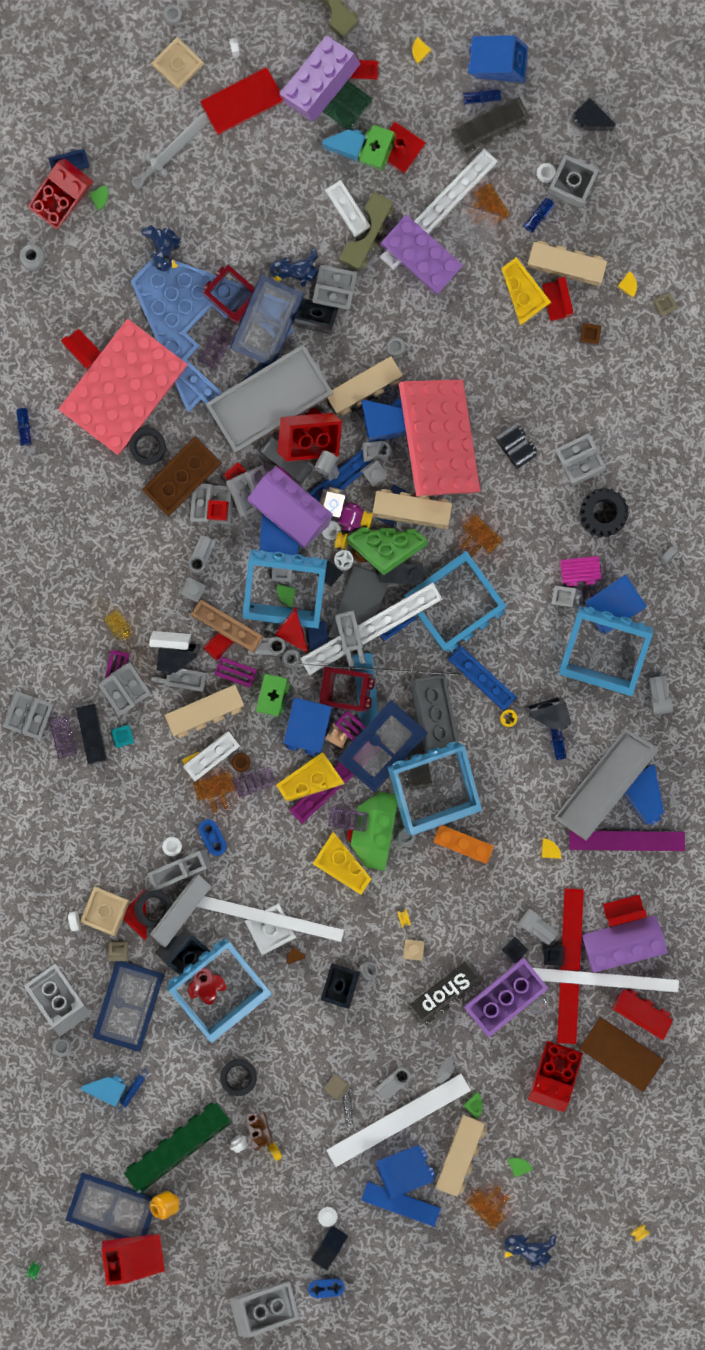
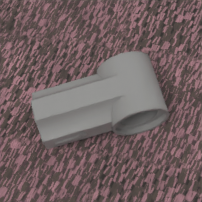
M322 451L314 469L321 473L326 480L337 479L339 476L336 465L338 458L328 451Z
M200 535L192 557L188 562L191 573L200 575L205 571L216 541ZM200 561L203 565L200 569H194L192 563Z
M264 638L255 654L248 650V655H282L286 651L287 646L281 638ZM280 641L282 649L276 652L272 648L273 643Z
M666 676L649 678L653 715L673 713Z
M528 909L518 925L550 945L558 931L544 922L543 918L534 911Z
M405 1066L398 1067L375 1090L387 1101L404 1085L409 1083L411 1079L410 1069ZM405 1071L408 1074V1078L404 1081L399 1080L397 1073Z

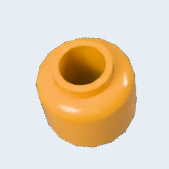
M164 1191L152 1198L150 1210L156 1218L167 1219L178 1212L179 1198L170 1191Z

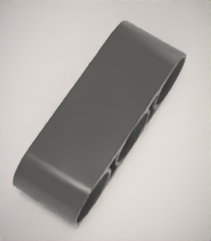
M269 436L258 450L260 454L277 467H281L299 484H302L313 470L303 460L286 461L277 453L278 441L272 436Z

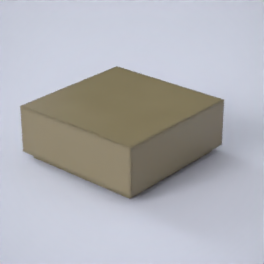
M670 291L652 301L661 318L678 309Z
M109 942L108 961H128V942Z
M334 1074L323 1090L340 1101L350 1085Z

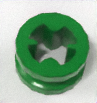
M33 1261L25 1277H31L32 1281H35L42 1265H36Z

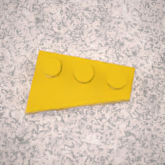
M517 257L501 268L521 326L551 302Z
M322 752L276 784L285 800L289 802L344 785L345 783Z
M332 832L313 865L362 895L371 878L337 835Z

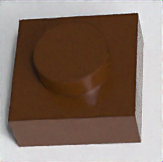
M582 323L579 343L599 345L601 325Z

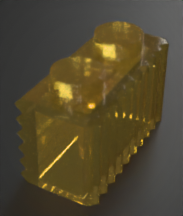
M116 609L103 619L118 641L121 639L125 641L133 635L131 633L133 631L132 626L119 609Z

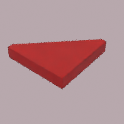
M294 608L276 631V636L306 652L308 646L305 641L304 631L299 620L297 608Z
M143 890L128 906L123 920L139 936L146 940L147 926H144L137 920L134 912L136 900L141 894L146 892ZM145 901V903H144V905H143V913H144L145 917L147 918V914H146V901Z

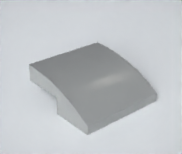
M320 265L313 303L350 310L358 272Z
M589 433L555 449L572 487L607 470Z
M263 465L226 481L241 517L257 510L247 501V498L266 475Z
M202 484L192 494L190 522L231 525L233 497L228 486ZM208 500L229 502L227 521L207 519Z
M128 662L98 684L119 716L151 695V691L131 662Z
M15 691L2 727L41 740L53 704Z

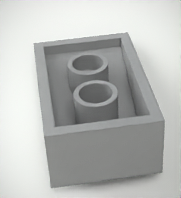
M56 963L24 985L59 1037L91 1014Z
M290 1281L229 1298L240 1337L249 1338L299 1320Z

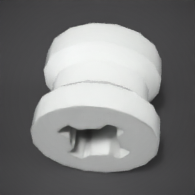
M347 550L339 551L334 557L335 566L340 570L350 569L353 565L352 554Z

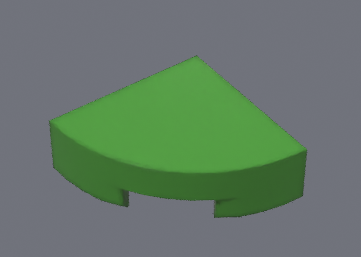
M106 185L89 194L98 211L105 207L108 200Z
M277 584L279 599L286 606L292 608L296 589Z
M478 1092L463 1105L476 1119L479 1118L483 1106Z
M521 1158L507 1159L515 1177L533 1170L531 1165Z

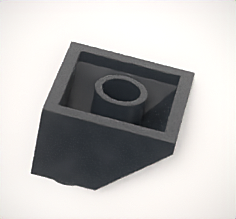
M190 643L187 650L159 648L156 671H161L165 675L178 672L197 657L201 645Z
M561 696L524 706L525 711L530 717L551 729L561 731L567 729V726L572 724L567 704Z
M191 933L173 937L166 947L161 945L155 953L165 964L181 975L184 973L185 967L189 964L194 965L199 961L198 958L201 954L211 950Z

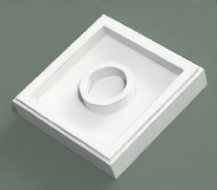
M153 631L149 646L187 650L191 641V634Z
M279 903L265 910L284 915ZM250 919L245 920L261 955L296 938L291 929Z

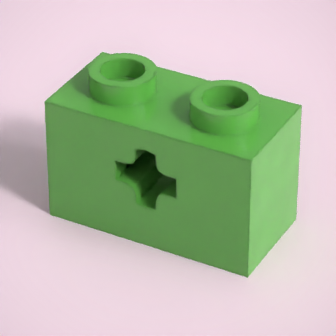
M373 125L366 133L365 140L367 142L365 147L360 149V162L363 165L384 171L394 145V140L397 137L393 131ZM379 145L380 149L374 151L373 146L377 147Z
M264 674L256 712L279 717L280 713H284L286 703L282 701L284 695H288L290 688L286 678ZM273 691H276V694L279 696V698H275L274 701H271V697L268 695L272 694Z

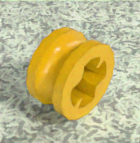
M364 510L361 527L367 526V528H370L373 512L367 513Z
M338 532L335 540L336 549L339 547L342 550L346 549L348 544L346 537L349 534L343 535L342 532Z
M505 710L500 716V722L505 727L514 726L518 719L517 714L513 710ZM511 713L514 719L513 723L511 721L510 724L505 723L504 715Z
M404 909L403 912L397 911L401 927L403 928L406 924L410 926L411 923L407 909Z
M645 1224L640 1225L630 1233L631 1236H635V1242L640 1241L650 1233L649 1230H645Z

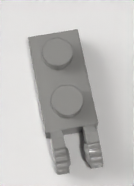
M355 611L335 615L343 650L346 652L349 666H354V659L351 654L353 650H358L361 664L366 663Z
M154 665V666H153V670L156 671L157 666ZM180 669L176 673L167 675L166 679L151 677V682L203 692L207 673Z

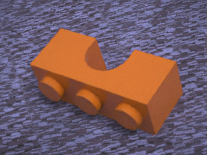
M443 825L439 826L433 843L461 853L484 864L488 863L494 848L491 844Z

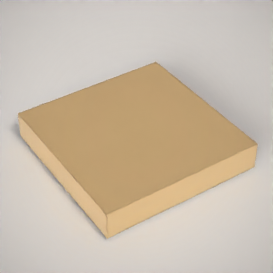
M176 37L151 65L170 84L179 90L204 65V62Z
M94 886L80 923L116 937L130 900Z

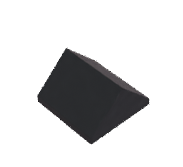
M303 298L295 318V327L332 335L339 308L313 303V300Z
M331 963L321 1000L350 1009L360 971Z

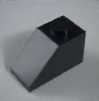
M591 98L587 99L572 116L574 119L573 123L579 129L583 128L585 131H613L616 123Z
M416 560L404 561L385 575L379 571L380 583L398 584L423 582V563Z
M331 1226L312 1255L311 1261L327 1271L340 1252L348 1235Z

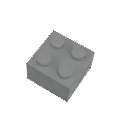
M564 154L547 194L582 209L599 169Z

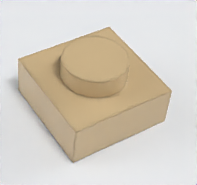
M405 939L403 959L422 961L424 941Z

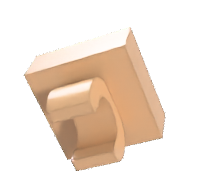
M333 723L325 740L342 748L348 736Z

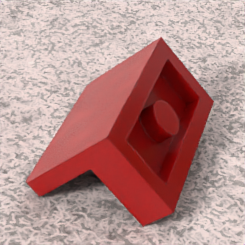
M566 277L558 278L556 282L543 284V292L551 302L547 306L550 321L572 317L574 312Z
M77 329L69 337L65 336L61 340L64 347L87 371L101 354V351L80 329Z
M640 895L603 904L609 927L647 917Z

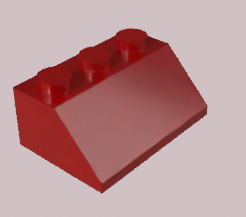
M630 988L627 990L622 989L612 1004L611 1009L657 1038L664 1040L673 1022V1019L670 1018L671 1014L662 1008L658 1011L653 1007L654 1003L646 998L642 1001L636 997L638 993Z

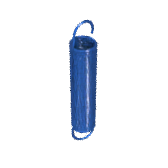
M138 1074L124 1098H122L120 1104L127 1108L141 1087L145 1077Z

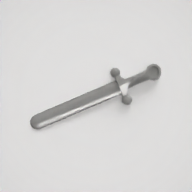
M202 113L155 159L150 153L145 155V159L150 160L151 165L140 176L132 179V185L135 189H141L144 182L155 171H160L162 176L168 175V170L164 169L163 166L209 123L210 120L206 113Z

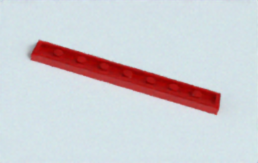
M564 888L561 947H565L564 966H560V970L580 972L584 889ZM560 982L557 1043L576 1044L579 984Z

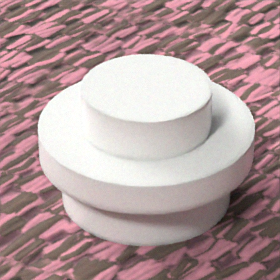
M240 1135L234 1137L230 1141L231 1145L229 1148L234 1150L235 1153L242 1151L248 1145L247 1138Z
M324 1207L320 1210L318 1220L323 1226H333L337 1221V1212L333 1208Z

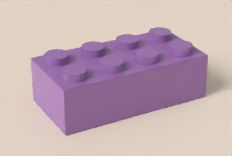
M326 36L279 94L286 105L314 122L359 67L360 62L353 52Z
M407 214L380 244L436 296L463 266Z

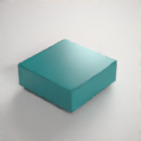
M130 725L111 730L116 748L135 743Z

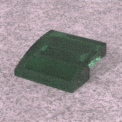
M347 80L322 112L346 130H351L360 119L361 114L372 103L373 98Z

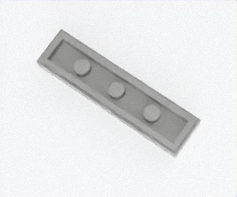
M195 874L151 932L150 936L160 945L166 947L212 886L200 875Z

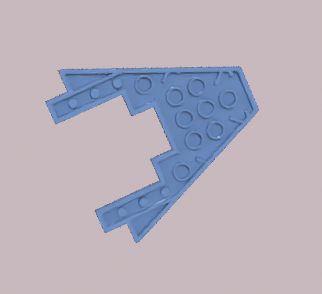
M151 259L131 280V284L155 339L188 364L187 368L175 382V385L187 412L190 413L201 400L206 404L223 393L188 361L200 346L187 333L212 307L225 319L228 317L203 296V287L208 281H213L217 277L216 275L175 261L178 267L163 272L155 268L153 259ZM225 278L211 292L213 296L232 312L239 306L241 307L252 295L242 284ZM264 293L257 311L262 312L264 318L281 324L282 318L280 317L286 312L290 302ZM263 321L258 323L267 333L275 338L279 328ZM290 328L287 337L294 331L292 328Z

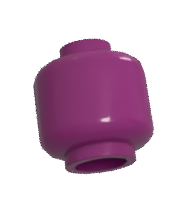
M346 502L337 521L340 525H343L342 529L354 531V528L361 527L364 510L359 504Z

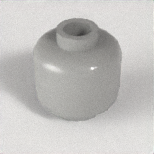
M29 244L21 249L20 261L27 270L36 271L44 265L45 255L39 246Z

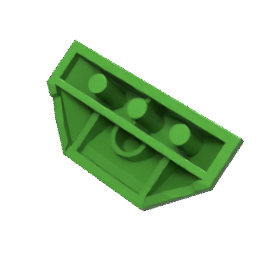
M379 792L357 807L351 846L366 868L385 871L397 809L395 794Z

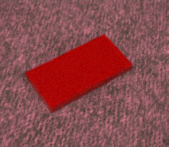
M266 67L201 100L200 103L216 134L220 135L284 101L279 94L278 86Z

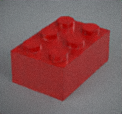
M334 413L280 417L277 453L286 461L318 459L322 451H328L339 457L342 420Z

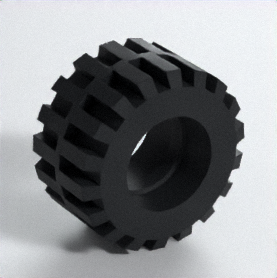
M602 488L599 490L595 489L586 496L579 512L580 522L584 525L586 531L588 530L593 536L597 535L599 538H607L617 534L627 522L629 508L625 503L626 499L620 496L621 493H616L611 488L610 490ZM606 502L614 508L615 517L610 523H600L594 518L593 508L597 503Z

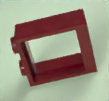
M228 264L225 268L222 266L215 274L217 277L213 281H208L205 284L203 296L238 326L251 296L234 314L213 296L211 292L228 274L232 275L252 294L255 287Z
M325 667L319 704L367 713L372 704L370 693L375 686L373 674ZM336 674L363 678L359 706L332 702Z

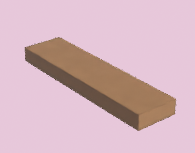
M201 599L190 615L254 654L264 639L259 633Z

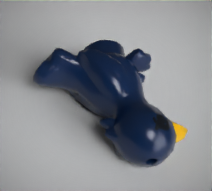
M149 225L142 229V235L150 238L157 252L152 251L151 255L155 268L165 272L171 268L178 267L171 256V252L173 249L178 250L181 238L169 228L161 230Z
M312 247L310 255L306 259L299 260L293 264L289 263L291 258L287 259L286 257L274 261L270 265V273L273 280L279 282L284 278L292 277L300 280L302 287H305L307 280L313 282L318 272V268L313 266L314 262L318 259L317 249Z
M552 1234L549 1240L544 1243L534 1242L527 1244L528 1237H524V1235H510L504 1241L505 1258L521 1255L532 1263L531 1270L535 1269L537 1265L542 1268L552 1258L548 1251L556 1245L557 1237L555 1234Z

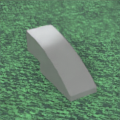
M205 849L147 874L154 890L157 891L211 868L212 865Z

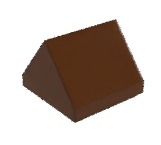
M291 947L286 962L289 965L305 959V954Z

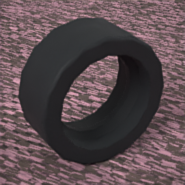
M140 429L134 433L130 440L131 454L142 465L157 464L166 453L165 439L155 429ZM143 436H153L159 443L157 454L150 458L141 456L137 451L139 439Z
M156 890L144 892L135 902V916L144 926L156 927L172 906V902L163 892ZM153 897L161 900L164 905L163 915L154 921L146 918L143 913L145 901Z
M234 1059L228 1062L220 1074V1082L223 1089L233 1096H244L250 1093L257 1081V1073L254 1066L243 1059ZM235 1066L246 1068L250 1074L248 1085L242 1089L231 1087L227 1081L228 1072Z

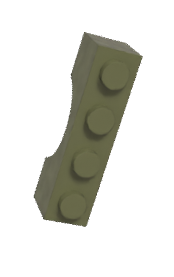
M319 0L330 9L332 16L329 28L343 41L358 26V15L353 10L345 8L342 0Z
M375 192L372 193L364 210L371 221V230L364 239L357 242H347L339 258V263L357 272H360L361 268H366L369 262V258H367L369 252H374L378 244L376 239L378 235L382 236L387 226L384 224L386 219H390L394 213L393 201Z

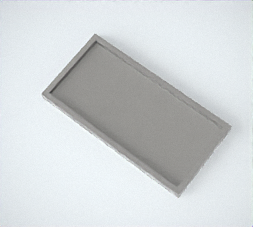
M303 344L206 403V406L232 449L237 453L280 427V417L298 416L331 396L333 392Z
M625 729L555 815L554 819L584 840H587L659 749Z

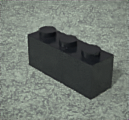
M90 704L77 707L76 711L88 765L108 761L97 705Z

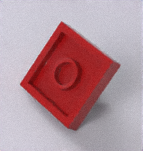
M395 121L389 130L393 131L397 137L394 140L387 163L405 174L426 145V142Z

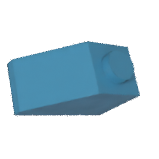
M353 129V131L346 130L323 140L322 148L358 162L359 152L364 147L366 136L363 135V132Z
M114 1075L113 1077L108 1076L85 1084L81 1090L116 1107L127 1084L123 1083V1078Z

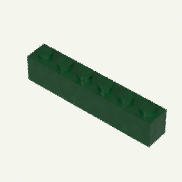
M211 1102L203 1108L204 1112L200 1115L195 1114L192 1116L186 1126H180L175 1129L173 1136L169 1139L164 1138L157 1144L158 1147L156 1149L147 1151L142 1155L143 1159L138 1163H131L126 1168L127 1171L123 1174L137 1193L141 1194L233 1123L219 1103Z

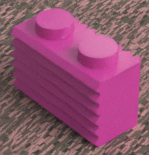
M599 556L560 560L562 584H566L567 587L578 586L580 582H586V585H595L597 581L601 580Z

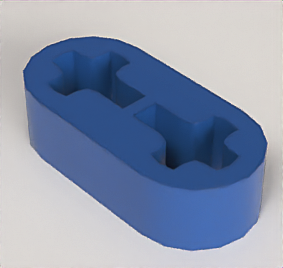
M339 1278L317 1279L311 1281L308 1285V1292L313 1298L337 1297L342 1295L345 1289L344 1282ZM334 1282H338V1285L342 1286L337 1293L334 1292V1289H327V1287L333 1286ZM314 1284H318L319 1287H325V1290H320L319 1294H315V1291H311V1288L314 1287Z

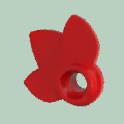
M204 967L193 975L194 980L188 985L190 999L200 996L201 1000L208 1005L214 1003L217 995L216 991L226 990L223 978L220 975L212 974L209 969ZM206 975L207 978L206 980L201 981L200 976Z

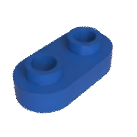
M210 819L202 821L199 825V833L209 853L214 856L222 855L226 851L227 844L216 822ZM207 825H210L212 827V831L210 833H207L205 831V827ZM217 842L221 845L219 850H215L213 847Z

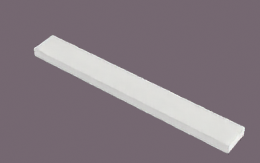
M483 149L417 217L415 222L429 234L498 161L486 149ZM387 251L380 256L393 270L400 264Z
M431 583L359 624L358 627L363 645L443 600L435 584ZM338 636L303 656L300 660L303 664L329 665L345 656L346 652H344L341 638ZM304 665L309 675L324 668V666Z
M459 1074L328 1148L326 1151L335 1167L471 1090L462 1074Z

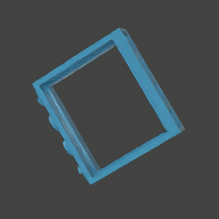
M250 550L242 619L282 624L293 610V608L250 603L254 565L319 574L315 611L297 609L299 620L303 627L319 629L327 560L318 559V557H303L298 554L288 555L281 552L273 553L263 550Z
M467 551L404 595V598H407L431 583L436 584L467 562L498 605L496 608L447 643L439 635L424 612L418 613V618L443 652L448 650L450 653L458 648V642L462 639L466 642L474 636L473 632L479 628L481 631L490 624L488 621L493 617L495 619L505 614L504 609L507 607Z
M579 606L561 661L559 675L632 696L653 635V628L645 625L644 622L636 623L632 622L630 618H619L607 611L599 612L590 606L589 608ZM582 619L644 637L631 681L568 663Z
M450 742L444 748H433L427 754H416L411 756L410 760L396 761L393 763V766L388 767L404 828L409 835L412 836L482 811L464 745ZM456 753L469 802L411 822L398 773Z
M227 938L217 941L210 952L206 951L198 958L199 961L194 965L189 964L185 967L184 973L179 977H173L168 982L169 985L166 986L170 994L211 1043L272 995L268 987ZM228 948L260 988L209 1029L176 989Z

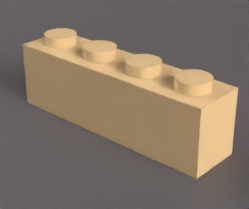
M544 241L533 242L527 268L601 286L607 261L603 257L597 255L589 257L584 252L577 250L570 252L563 246L551 247Z
M391 356L332 390L333 394L326 399L336 416L341 414L343 417L352 411V407L356 405L361 407L362 401L367 400L373 395L375 398L385 392L384 389L389 386L391 388L398 386L401 382L400 380L403 379V375Z
M387 489L376 491L373 507V517L447 530L449 529L452 503H449L446 499L435 501L430 500V497L427 496L411 497V494L401 492L400 495L393 494L391 490Z
M233 685L165 714V718L173 736H178L180 739L189 735L188 731L196 728V731L206 728V723L213 721L217 723L224 720V716L229 713L232 716L241 713V708L245 706L236 685Z
M464 1114L462 1115L435 1189L456 1197L459 1193H463L466 1185L463 1182L466 1175H470L473 1164H470L473 1156H477L480 1146L477 1144L480 1138H484L487 1128L484 1127V1122Z

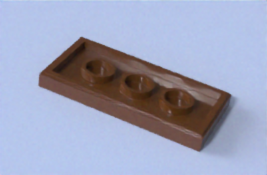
M194 436L142 490L170 517L222 462L197 436Z
M599 1017L579 1047L584 1053L642 1092L645 1091L665 1061L602 1017Z

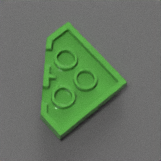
M361 527L346 537L347 543L383 575L428 545L427 539L415 529L396 531V528L369 530V528Z

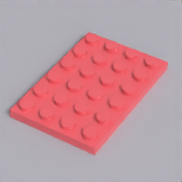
M127 318L58 410L119 456L129 444L134 433L142 427L187 368L188 364Z
M463 380L400 382L399 389L416 496L481 492Z

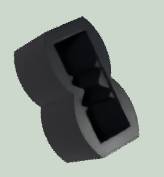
M514 424L497 436L495 440L518 470L537 456L535 453L537 448L532 442L528 443L525 439L526 433L521 426L517 427Z

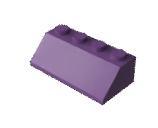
M276 466L261 479L247 498L249 503L303 548L329 527L333 515Z
M656 916L582 935L592 973L668 953Z
M521 958L463 1007L489 1038L549 988L524 958Z

